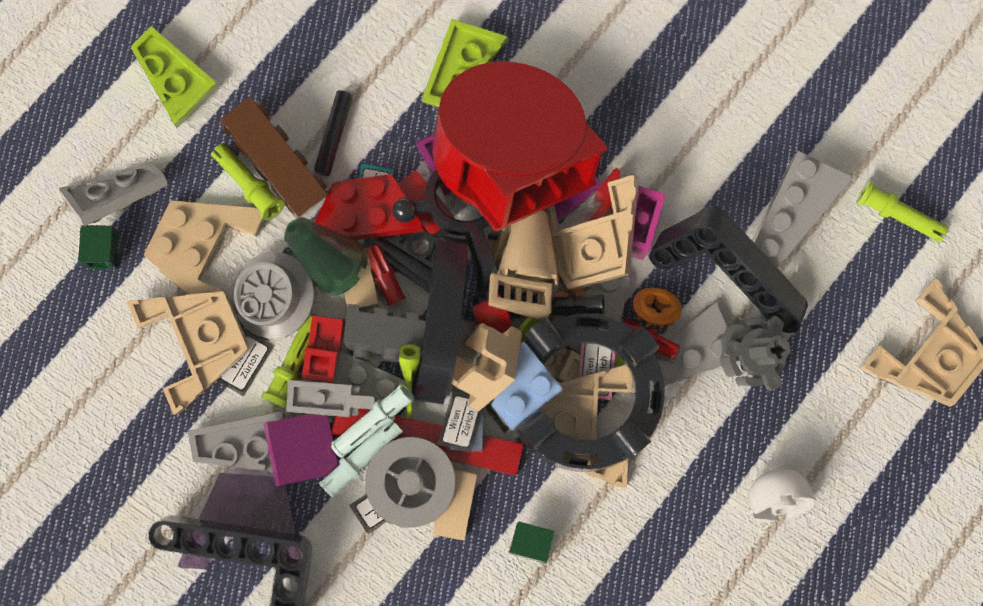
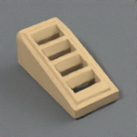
M493 273L490 275L488 305L536 319H543L551 314L552 283ZM499 285L504 286V298H498ZM511 288L515 289V300H510ZM522 292L526 293V302L521 301ZM533 295L537 296L536 304L532 303Z

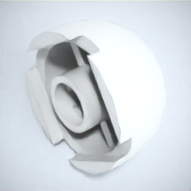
M781 465L765 468L763 470L764 474L757 477L750 488V506L754 519L760 522L776 521L774 515L787 514V519L798 516L812 509L815 506L814 502H816L807 478L802 473L790 468H782Z

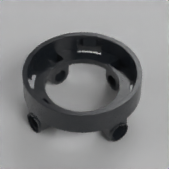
M582 313L563 316L552 321L545 317L525 334L527 337L525 343L543 365L554 353L569 345L592 343L608 348L617 354L627 365L635 387L633 408L625 423L612 434L599 439L581 440L564 435L556 429L544 412L538 409L515 428L523 443L535 455L561 469L575 472H594L611 468L627 459L630 460L652 442L649 438L652 436L661 418L665 399V387L662 371L654 354L659 349V346L645 328L640 326L634 331L613 318ZM650 382H652L653 384V391H651L650 409H652V414L647 413L650 402ZM564 451L577 455H597V460L593 465H588V459L570 458L569 463L563 462Z

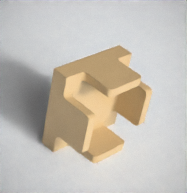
M480 324L465 338V345L481 354L476 358L475 365L461 357H456L455 369L450 383L470 394L469 407L480 411L516 380L522 332L511 326L505 333H500L485 324Z

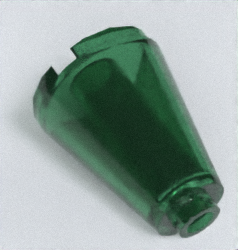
M305 217L292 220L286 227L284 234L285 242L320 291L337 296L347 292L360 280L357 276L362 267L366 269L368 264V253L360 242Z

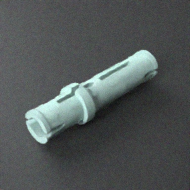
M400 384L386 398L377 400L373 404V408L365 416L331 442L334 452L339 457L345 458L385 423H391L395 419V415L414 400L412 392L405 385Z
M394 421L389 424L385 423L346 459L342 457L338 461L340 465L323 481L319 482L320 486L334 498L353 478L356 480L360 476L359 472L371 462L374 455L383 446L392 442L403 431Z

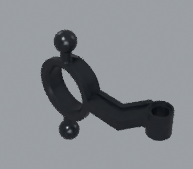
M435 170L427 182L425 200L413 202L409 198L398 199L392 207V213L397 221L408 223L417 214L427 212L439 228L453 235L465 236L466 240H469V249L476 266L477 295L473 296L472 299L473 306L489 300L490 275L492 273L497 274V267L483 231L489 223L484 216L471 221H461L448 216L437 202L436 191L444 182L437 170ZM504 289L498 290V296L501 295L504 298Z

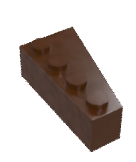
M248 97L220 119L221 129L227 136L229 134L233 135L232 139L243 156L252 159L251 163L258 174L266 182L269 181L272 184L270 187L277 197H281L285 201L287 209L298 220L326 198L327 193L324 190L328 187L317 173L312 176L305 167L308 161L298 149L293 152L286 143L289 137L279 125L274 127L267 119L270 113L259 100L254 102L251 97Z

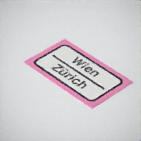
M582 343L579 377L614 368L615 353L597 344ZM598 392V399L611 400L612 392Z

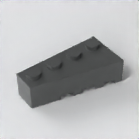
M348 304L344 343L348 353H353V357L369 360L372 359V355L384 356L385 361L399 362V348L403 345L412 344L420 348L421 356L426 324L425 316L406 312L401 314L400 317H394V314L388 312V309L374 308L369 313L359 312V305ZM461 320L457 357L472 363L473 349L465 345V338L475 329V322Z

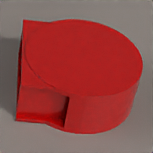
M490 62L463 71L445 88L439 104L433 143V160L436 170L445 185L458 197L476 206L495 232L595 186L597 181L594 177L600 157L603 152L607 151L608 147L586 123L581 103L573 91L560 79L542 69L523 63Z

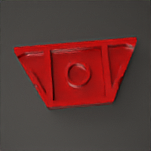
M392 174L337 181L331 185L307 237V243L310 246H318L367 238L424 232V226L417 215L408 223L399 222L394 218L392 213L394 203L398 199L406 197Z

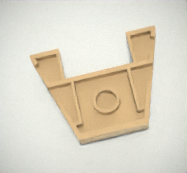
M631 175L608 182L613 215L559 230L555 206L552 205L543 210L548 214L557 270L568 289L576 290L630 274L639 184L637 176Z
M170 201L144 256L187 295L220 292L223 290L200 280L226 227L230 226L257 237L264 219L260 216L258 208Z
M934 278L915 300L940 320L934 330L905 365L879 345L860 366V369L951 407L956 404L983 370V345L971 327L966 326L957 312V306L953 300L948 299L942 290L943 285L941 282Z
M225 291L131 300L127 302L137 328H144L169 317L189 365L192 376L163 388L173 415L184 411L251 349L229 296Z
M622 365L558 383L563 389L562 392L540 409L551 420L556 429L564 435L575 439L594 440L596 439L598 392L631 393L632 375L627 365ZM564 451L563 462L569 463L570 458L588 459V465L595 464L597 460L595 455H577ZM628 459L605 470L584 473L619 487L627 488Z

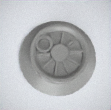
M281 252L264 253L250 260L240 271L233 291L234 308L241 323L253 334L269 339L283 338L300 329L309 318L315 299L313 280L307 268L295 257Z
M415 437L400 438L383 446L372 458L366 472V494L373 509L385 521L406 528L424 526L440 517L448 508L455 490L453 466L447 455L432 442Z

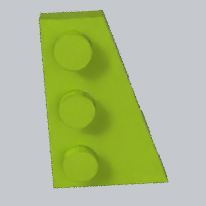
M451 19L424 91L422 102L439 107L440 99L447 85L463 71L480 64L490 63L506 44L508 37Z
M152 26L130 46L176 129L218 88L217 83Z

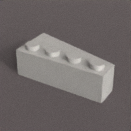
M798 151L789 162L752 241L778 268L854 177Z

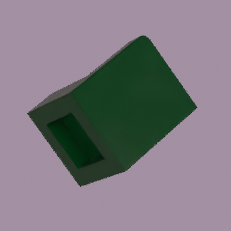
M106 225L81 226L78 262L86 269H117L119 233L115 228Z
M519 521L516 524L508 554L545 564L547 563L555 531Z

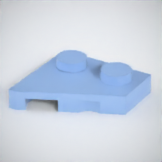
M524 341L520 344L516 380L497 395L492 403V407L511 431L563 390Z

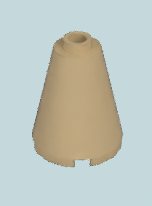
M542 210L513 224L497 274L552 283V291L558 288L559 277L548 214Z

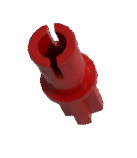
M378 244L366 249L364 255L375 276L373 281L378 282L387 305L390 306L405 299L406 296L394 275L396 270L391 269L381 246Z
M626 318V321L623 322V324L634 331L640 326L645 328L659 346V349L656 351L657 353L671 360L677 357L680 345L657 334L656 328L650 329L630 318Z

